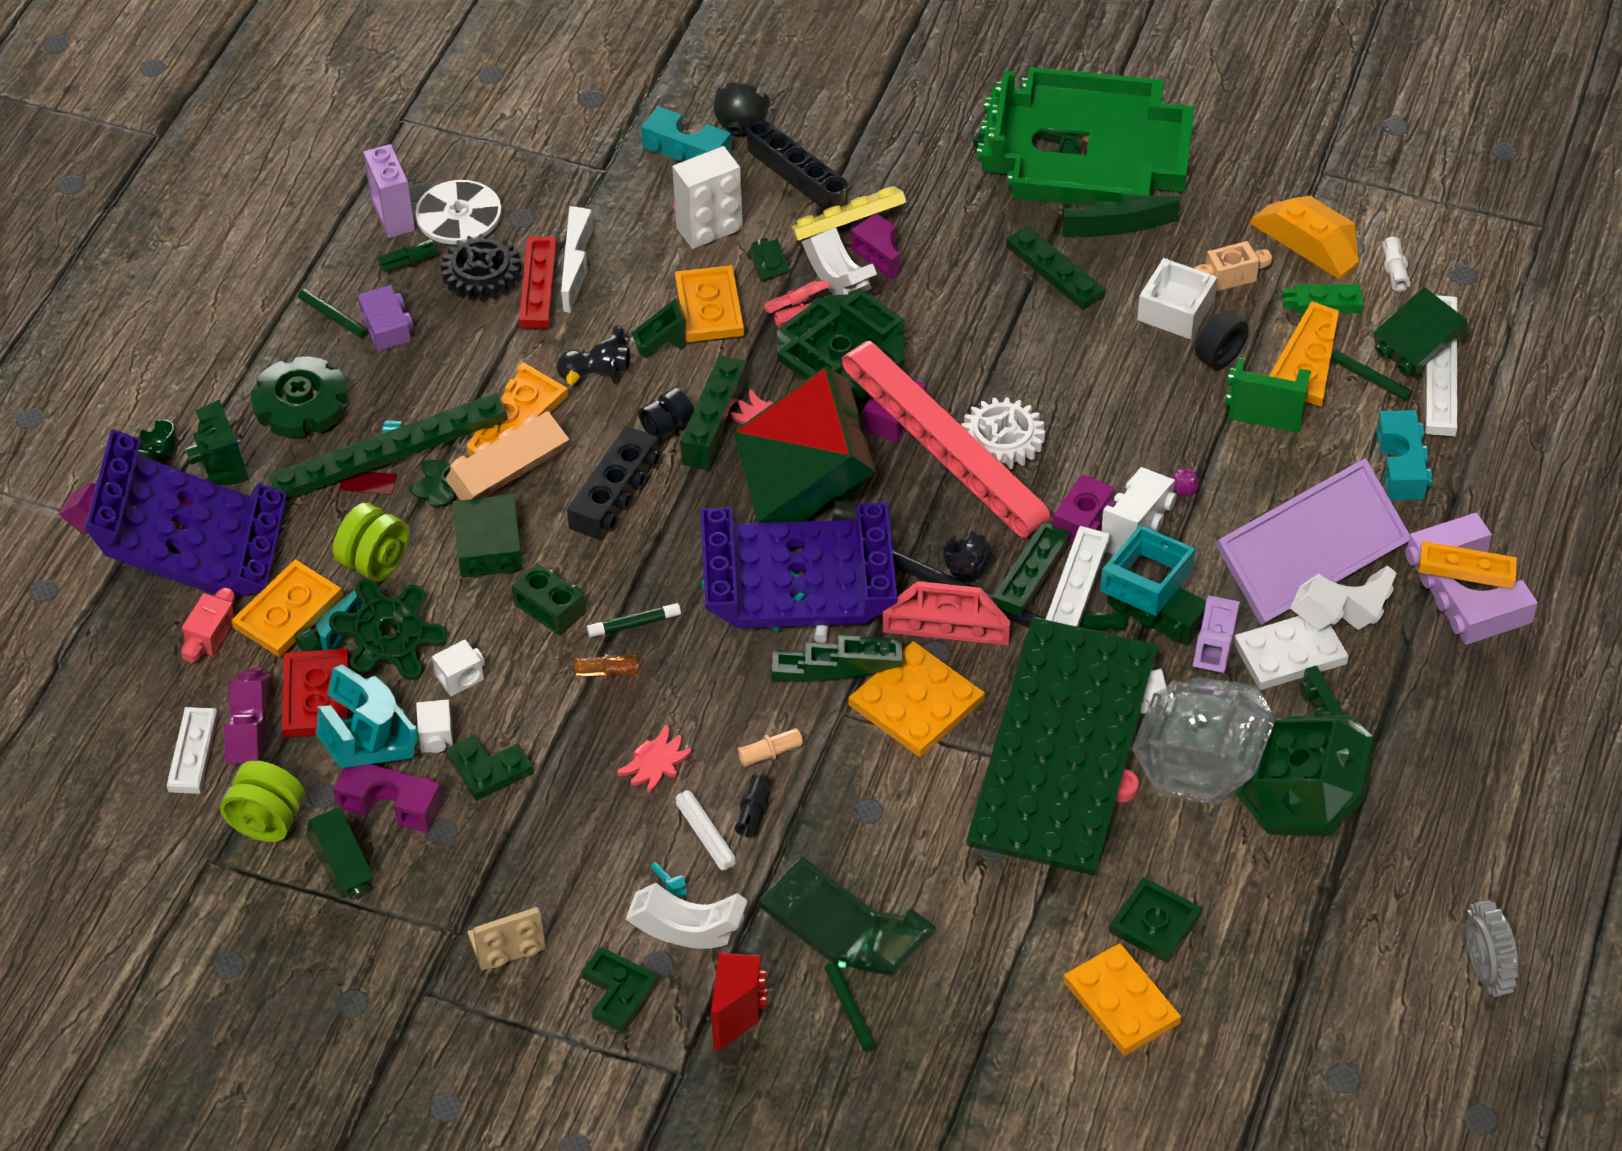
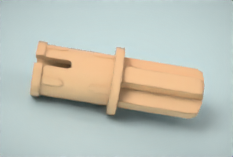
M794 728L770 738L768 735H765L763 740L737 748L742 765L746 768L769 758L774 760L776 755L800 747L803 739L800 731Z

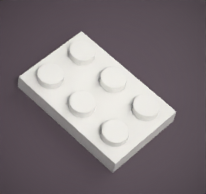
M1301 616L1234 635L1233 641L1259 690L1303 678L1305 668L1315 665L1318 666L1320 672L1348 663L1349 657L1330 624L1319 631Z

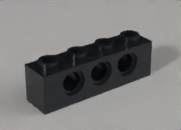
M625 425L568 506L569 529L602 541L608 531L614 529L622 510H626L629 507L633 494L637 489L643 487L647 474L660 461L661 451H659L658 437Z

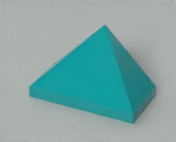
M355 591L333 606L315 623L322 650L336 649L346 636L335 634L329 626V619L334 612L354 613L361 608V602Z

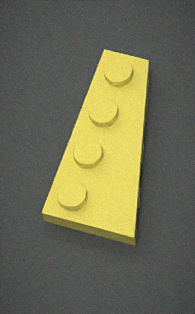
M895 186L887 187L870 196L856 198L850 201L851 203L842 207L834 206L823 211L824 214L813 218V215L802 217L797 220V225L791 227L794 237L799 241L906 203L904 193Z

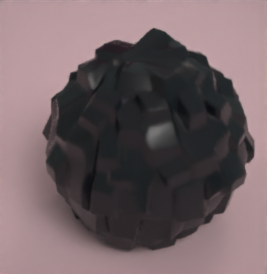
M970 531L968 539H962L959 543L956 540V534L953 535L943 547V558L945 559L946 567L950 569V573L953 576L966 582L981 576L988 569V565L993 557L991 546L986 537Z

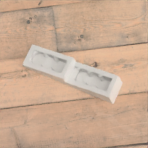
M569 206L561 289L563 311L569 313L573 308L587 274L585 248L593 232L591 210Z

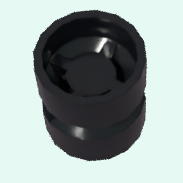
M674 387L660 395L658 401L653 400L641 407L638 411V417L646 433L658 437V442H661L674 434L676 429H682L688 425L694 408L685 393Z

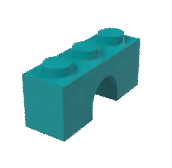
M659 106L641 126L643 148L677 161L684 162L722 146L727 149L730 155L732 154L730 132L706 124L698 133L684 134L682 115Z
M1416 410L1379 411L1376 428L1379 453L1399 456L1387 457L1384 472L1386 494L1390 500H1422L1425 498L1426 488L1432 485L1431 469H1426L1428 449L1421 442L1424 437L1423 423H1418Z

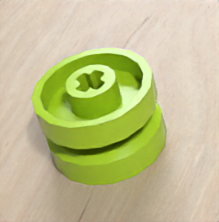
M361 503L346 515L338 528L332 550L334 560L349 570H356L364 578L381 582L397 569L405 555L410 538L409 525L392 514H386L381 508L371 503Z
M247 761L241 764L231 783L232 786L228 788L219 806L222 817L238 832L252 839L263 842H277L284 839L294 820L293 816H296L306 797L303 786L288 771L274 764L263 761Z

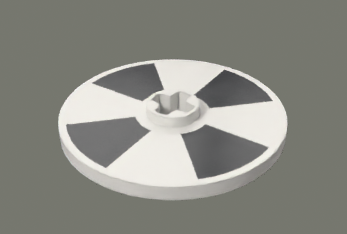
M454 180L434 186L420 198L416 206V220L420 230L429 238L445 244H457V240L464 243L467 241V236L478 239L479 234H482L485 237L495 229L501 218V204L497 194L486 185L470 180Z

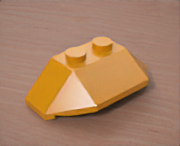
M1312 196L1297 197L1269 204L1250 219V224L1339 280L1352 271L1359 263L1355 223Z

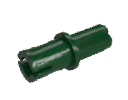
M431 239L409 247L403 245L400 250L379 256L380 268L383 272H388L407 265L413 267L416 262L436 257L435 245L431 246L433 245Z

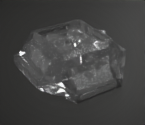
M1196 677L1188 681H1172L1164 690L1153 694L1132 750L1158 795L1218 805L1228 797V793L1241 787L1255 775L1276 717L1257 686Z

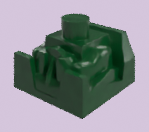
M220 400L197 409L196 413L200 422L198 423V431L193 434L196 444L185 448L190 464L193 465L202 461L210 482L218 485H233L248 481L249 478L237 440Z

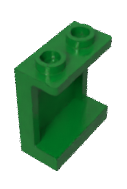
M1239 358L1236 368H1230L1227 385L1232 386V388H1228L1225 398V406H1230L1228 419L1300 433L1306 409L1311 371L1299 368L1296 381L1246 372L1244 371L1245 359Z

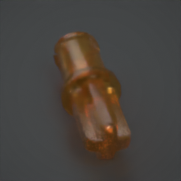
M604 653V657L575 659L573 662L574 675H605V679H609V676L637 675L636 654L608 656L607 653Z

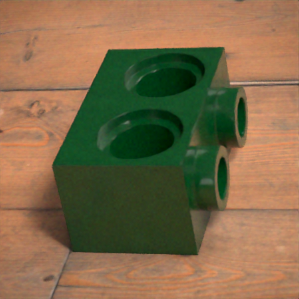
M536 563L512 584L514 605L559 636L586 614L584 594L576 585L568 584L555 571L546 569L539 563Z

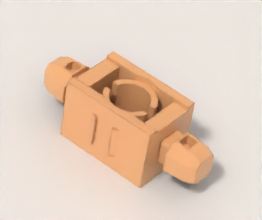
M1248 241L1207 251L1206 264L1196 266L1193 269L1216 276L1217 292L1257 281L1258 269L1269 266L1272 262V256L1269 250L1253 251Z

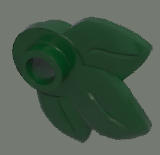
M444 460L420 462L425 477L409 487L410 493L420 499H429V504L432 507L442 506L452 501L456 493L445 480L451 470L450 464Z

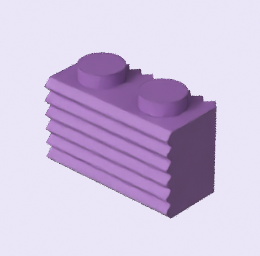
M391 285L357 295L361 315L369 329L377 351L386 350L388 347L392 348L393 346L403 345L405 342L409 343L411 341L409 330L414 329L409 313L402 311L405 310L402 296L400 293L395 294Z

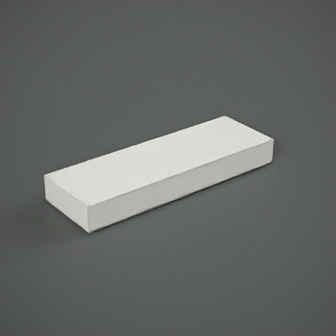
M185 707L167 782L168 792L201 794L218 720L217 709Z

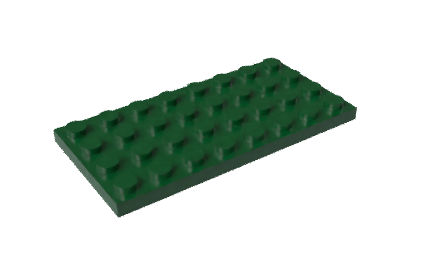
M1032 617L968 832L966 846L1093 876L1097 875L1157 656L1158 644Z

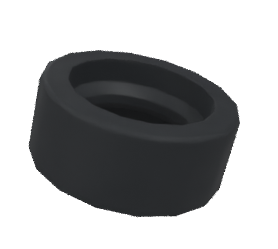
M1230 311L1217 313L1202 329L1195 345V355L1215 370L1225 368L1242 350L1249 333L1248 324Z

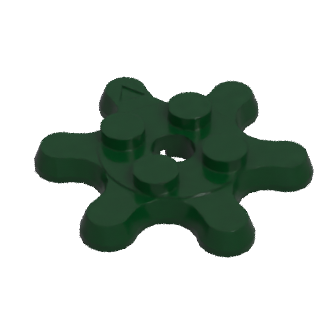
M368 578L359 580L355 585V592L361 602V608L354 613L334 612L329 619V626L335 634L351 636L356 644L359 645L357 651L352 654L350 659L352 669L358 674H364L369 672L376 662L383 661L387 664L395 665L400 676L406 680L418 677L422 666L415 655L416 648L421 645L436 647L443 644L447 638V631L442 625L426 623L418 616V608L426 598L424 590L418 585L411 584L406 586L399 596L389 598L380 592L375 581ZM389 625L394 628L396 634L391 636L384 635L383 637L379 627Z

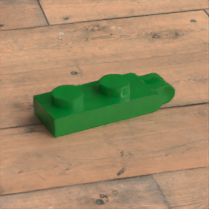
M1297 284L1293 288H1286L1281 292L1283 308L1295 309L1296 313H1305L1311 301L1338 310L1339 313H1362L1363 309L1361 284Z

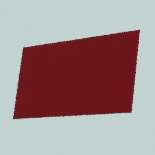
M365 471L341 480L339 490L392 495L397 474Z

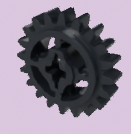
M479 234L478 239L467 236V241L464 243L457 240V248L449 246L448 254L442 255L443 263H440L443 282L448 284L449 291L456 289L458 297L466 293L468 300H471L474 296H479L480 301H483L487 295L495 299V293L506 294L505 286L514 288V280L520 279L519 272L522 271L519 251H514L513 243L506 245L505 238L495 241L493 234L488 239Z

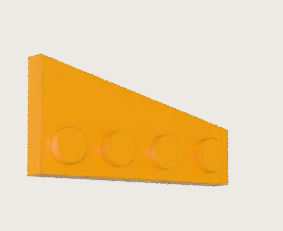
M1311 301L1269 376L1296 381L1299 368L1310 370L1307 402L1322 407L1339 311Z
M522 362L517 369V375L514 379H510L505 387L506 392L500 399L506 410L508 420L476 431L466 446L467 455L472 456L475 454L474 451L485 442L492 444L499 440V435L511 427L514 430L518 429L529 416L535 413L540 416L546 411L551 413L568 397V388Z

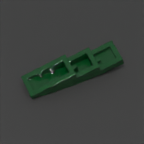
M1122 194V202L1093 201V210L1064 209L1063 237H1097L1126 234L1178 221L1180 196Z
M838 635L837 645L805 643L804 652L772 650L771 681L805 682L834 680L902 666V639Z

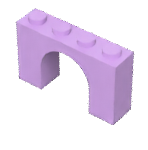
M1476 512L1411 533L1408 547L1405 550L1408 563L1418 571L1419 552L1422 541L1488 552L1492 534ZM1419 573L1423 586L1429 588L1435 597L1438 609L1444 611L1450 620L1453 632L1459 634L1465 645L1533 623L1538 602L1523 580L1515 582L1513 589L1499 587L1488 591H1477L1460 585L1453 578Z

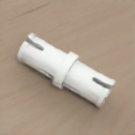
M1389 237L1385 239L1386 242H1382L1386 257L1384 266L1386 271L1389 272L1392 289L1398 292L1404 291L1407 287H1410V280L1407 274L1408 261L1402 253L1400 239Z

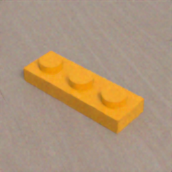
M1422 541L1419 552L1418 572L1513 589L1516 581L1517 557Z

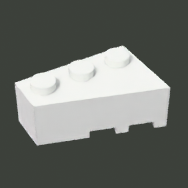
M1143 467L1134 474L1126 484L1125 488L1128 489L1126 493H1118L1115 496L1114 501L1117 502L1114 507L1107 505L1103 509L1102 532L1110 534L1106 549L1107 553L1115 555L1139 525L1157 532L1160 530L1164 520V513L1166 510H1172L1177 499V494L1174 493V479Z

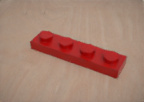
M527 236L519 314L520 328H549L557 249L556 236Z

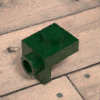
M762 238L751 244L752 247H750L746 255L748 260H753L760 282L789 272L778 239L768 241V238Z

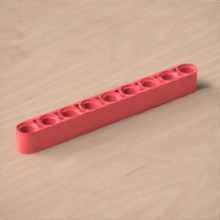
M865 341L842 357V364L848 375L1018 536L1027 538L1037 531L1042 522L1048 523L1050 521V513L1045 504L874 343Z

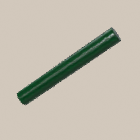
M302 289L299 292L298 298L361 339L367 337L369 329L308 290Z
M1338 350L1333 352L1331 361L1405 401L1411 398L1412 390Z
M836 962L828 963L824 969L863 1051L870 1052L876 1048L871 1033Z

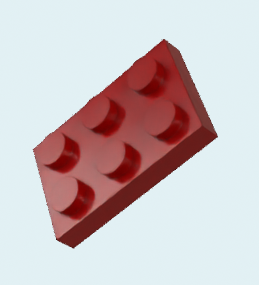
M348 648L284 653L282 713L284 737L316 735L318 707L331 705L341 720L349 719V709L327 695L333 668L342 664L349 668Z

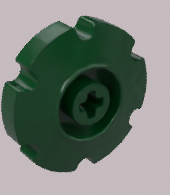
M295 357L291 363L279 361L271 365L257 377L258 388L251 391V402L257 421L261 425L270 424L271 432L274 434L292 438L305 437V434L312 430L321 433L329 429L341 419L344 414L342 405L347 404L349 400L346 380L339 369L330 370L328 361L315 357Z

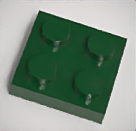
M1143 877L1110 923L1109 933L1169 963L1200 918L1202 907Z

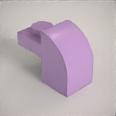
M1208 595L1202 628L1197 640L1193 667L1225 672L1236 630L1239 601Z

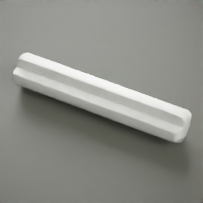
M688 790L679 793L676 796L677 806L718 867L723 871L733 867L736 864L735 855L693 793Z

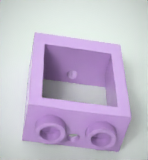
M391 144L364 151L371 202L387 238L415 231L408 181Z

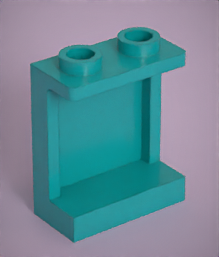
M397 704L388 739L380 749L373 753L355 742L356 739L350 732L353 718L341 720L331 705L318 707L316 736L340 769L413 758L414 747L418 743V731Z

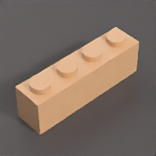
M549 411L540 416L536 413L529 416L518 429L514 430L511 427L501 433L498 437L499 440L494 443L485 442L480 445L472 456L468 458L461 456L450 465L451 470L445 480L459 499L462 501L485 498L562 452L569 438Z

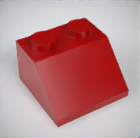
M719 953L711 1007L713 1049H722L759 1022L760 1009L767 1008V970H761L760 956Z

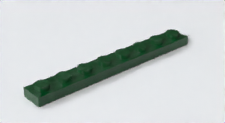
M496 392L268 474L272 487L287 493L285 500L504 422L508 420L507 413Z

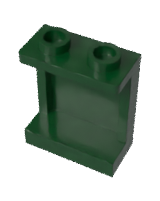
M1424 286L1373 332L1376 352L1382 358H1389L1395 362L1399 371L1405 376L1411 375L1416 380L1423 377L1422 368L1450 341L1456 338L1462 342L1469 335L1467 319Z
M514 494L452 502L458 562L462 578L523 570Z

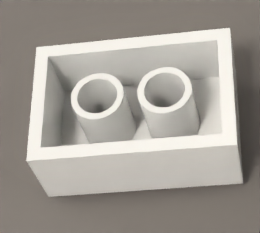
M724 146L672 166L676 228L692 249L743 229L740 166Z

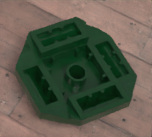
M861 289L849 291L848 294L821 297L777 329V360L804 380L827 365L849 381L853 397L864 398L868 393L845 371L842 357L865 341H871L899 368H903L904 320Z
M1308 714L1307 716H1288L1284 719H1268L1258 732L1248 736L1235 793L1268 835L1331 836L1340 827L1339 823L1351 815L1365 800L1377 743L1373 736L1352 716H1314Z

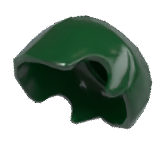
M159 419L155 421L154 428L151 431L140 430L138 436L141 439L138 451L139 456L162 463L171 459L176 454L179 437L175 424L170 420Z

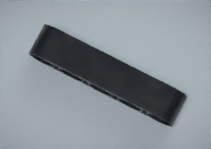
M758 118L747 123V150L751 155L823 210L834 206L842 207L848 204V184L842 176L769 121Z

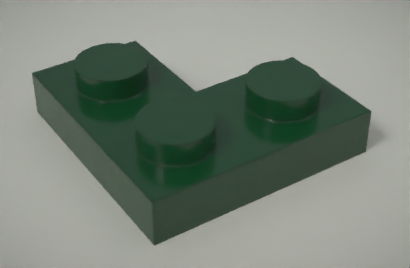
M472 735L445 748L446 756L476 801L534 774L533 765L519 744H515L489 757L475 735Z
M601 946L582 970L584 980L607 991L593 1009V1019L620 1033L624 1032L659 983L657 974Z

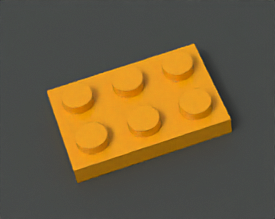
M732 265L675 272L678 299L686 319V343L744 336V326Z
M294 560L231 620L233 628L280 658L296 642L294 634L307 626L311 628L343 596L342 588L299 561Z
M1121 943L1064 974V983L1123 1056L1128 1055L1176 1027L1181 1022L1180 1014Z

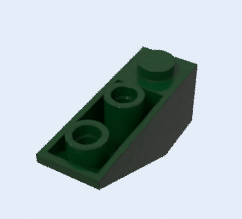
M1179 588L1157 616L1107 595V605L1117 612L1125 613L1138 620L1142 625L1151 627L1166 635L1170 640L1177 641L1187 647L1201 631L1206 600L1183 588Z

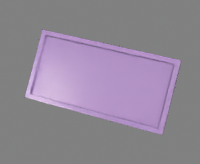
M1364 458L1220 538L1214 544L1259 623L1262 625L1290 609L1300 585L1318 573L1336 583L1408 542L1410 534L1367 459Z

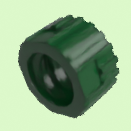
M307 626L294 634L295 640L302 652L322 650L317 636L310 627Z

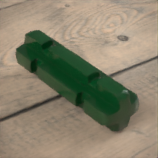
M1084 611L1079 627L1095 630H1108L1109 627L1112 630H1124L1127 618L1125 613L1113 612V615H1108V612Z

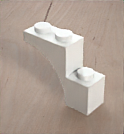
M1386 566L1370 576L1364 586L1359 587L1337 584L1318 573L1300 585L1290 609L1319 631L1329 624H1336L1341 618L1359 630L1369 623L1375 624L1381 618L1384 612L1382 606L1393 592L1394 587L1392 583L1397 573L1389 566Z

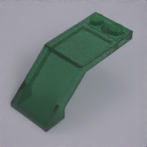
M803 856L758 901L759 908L830 962H836L839 967L893 976L937 930L935 925L911 907L906 911L905 915L874 911Z

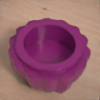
M1181 468L1171 477V479L1175 480L1174 491L1177 494L1183 496L1191 495L1199 489L1200 481L1195 471Z

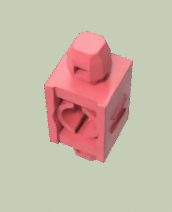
M222 588L215 596L203 593L181 628L185 639L181 654L185 661L195 662L203 653L213 657L233 626L231 620L234 618L233 604L235 602V595L232 590Z

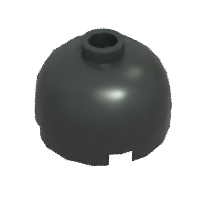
M726 83L723 89L719 86L714 99L713 111L715 117L728 132L734 135H742L746 133L748 122L758 118L766 119L770 105V99L767 94L764 93L762 97L756 93V87L743 83Z

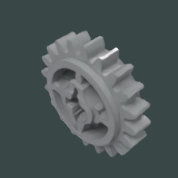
M1485 900L1470 904L1471 910H1467L1469 918L1466 920V942L1475 974L1482 983V986L1487 988L1488 994H1492L1493 997L1513 993V988L1517 986L1515 978H1518V956L1511 928L1501 909H1497L1495 902L1491 903V900Z

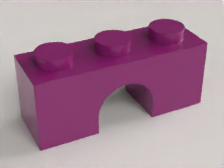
M373 764L344 768L333 788L336 806H340L341 810L368 816L371 808L377 802L393 800L396 801L394 810L397 825L425 833L429 832L443 804L440 783L429 778H418L407 775L400 770H389Z

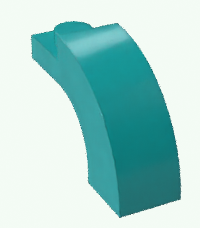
M343 664L334 667L327 695L354 712L350 732L355 737V742L373 753L380 749L388 739L396 708L395 698L390 689L377 677L373 676L364 679Z

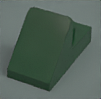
M675 298L631 332L638 353L645 358L667 341L681 350L684 348L686 319L679 300Z

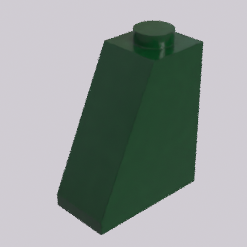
M338 806L309 819L306 836L340 898L349 895L351 899L367 893L369 891L368 886L372 885L374 877L341 807Z

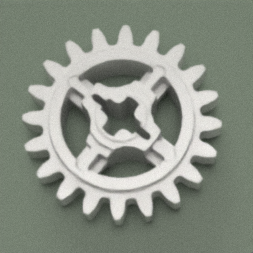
M1008 397L1002 403L993 398L990 405L985 401H981V409L971 407V415L965 414L964 423L961 424L1001 464H1007L1010 469H1013L1014 462L1024 466L1025 457L1034 460L1035 452H1041L1042 443H1044L1045 439L1044 421H1039V412L1031 414V405L1022 408L1021 400L1012 404Z

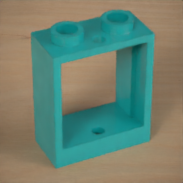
M1139 525L1103 567L1100 592L1157 616L1193 572L1195 548ZM1140 555H1143L1173 570L1161 584H1158L1128 569Z

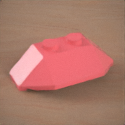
M917 581L897 597L896 604L883 611V633L1009 646L1010 620L981 588Z

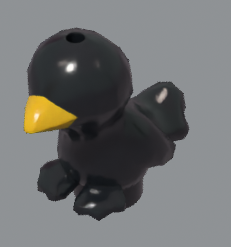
M618 325L614 326L612 336L601 341L589 353H585V349L565 352L558 359L556 365L560 377L566 380L570 386H573L587 374L597 373L611 375L612 382L617 384L619 371H628L630 365V348L625 347L624 329Z

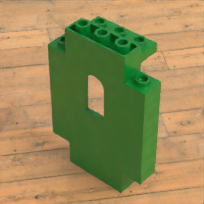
M1029 67L1028 78H1022L1021 89H1016L1015 71L1004 70L1002 82L997 81L996 86H992L991 97L985 98L984 114H988L987 120H982L980 137H984V143H978L977 160H982V172L1008 174L1007 186L1012 187V198L1093 206V201L1122 202V194L1150 195L1151 189L1185 192L1195 106L1162 103L1164 80ZM1043 131L1089 136L1086 155L1041 151L1034 147L1032 139L1037 133Z

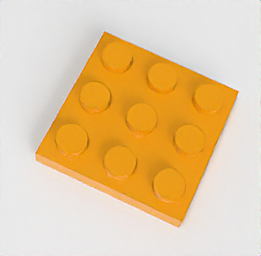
M913 641L902 650V666L877 672L848 697V705L921 758L985 701V692Z

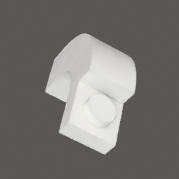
M836 227L801 241L820 280L829 282L830 287L828 290L833 295L848 294L849 291L858 289L864 292L872 289L868 278L877 275L873 263L864 267L857 266L847 254Z
M654 883L635 893L626 920L643 932L668 943L698 949L717 948L727 945L731 932L737 930L744 920L743 912L748 900L736 893L714 904H694L672 895L660 885Z

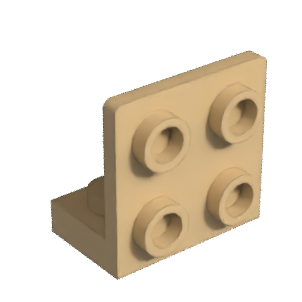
M538 907L477 926L473 930L467 931L481 971L500 967L506 962L521 957L533 956L539 951L546 949L541 913Z

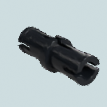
M762 774L752 775L747 795L742 797L740 803L741 813L735 825L736 833L741 836L745 825L748 826L745 837L754 836L759 817L765 812L767 806L765 799L772 784L771 779L766 775L762 785H759Z

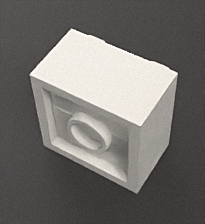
M1163 258L1139 296L1137 320L1192 339L1215 302L1217 277Z

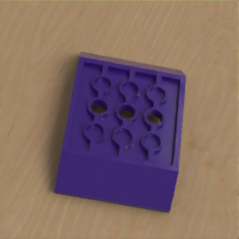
M111 429L85 529L103 554L214 595L222 588L232 590L235 596L260 593L265 589L268 583L287 493L257 483L250 496L139 456L138 451L141 439ZM178 498H185L190 502L191 506L181 504ZM172 521L180 522L185 527V530L174 527ZM166 545L176 547L180 554L171 553Z
M858 503L856 505V520L733 524L732 507L700 508L705 608L737 628L865 624L897 603L888 503ZM791 547H800L803 550L801 552L794 553L789 551L788 549ZM799 570L804 572L805 574L802 576H793L789 572ZM803 593L807 598L797 601L792 596Z

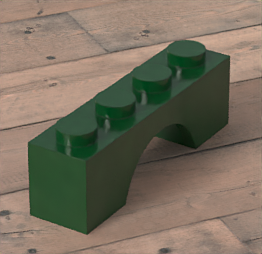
M722 355L718 356L680 440L682 465L711 472L720 451L723 428L732 405L739 406L738 401L743 399L748 387L747 361Z

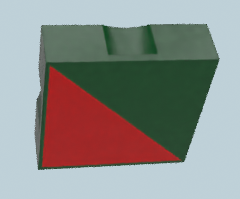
M827 365L734 431L758 523L803 522L825 503L844 494L875 472L866 438L859 427L858 410L850 383Z

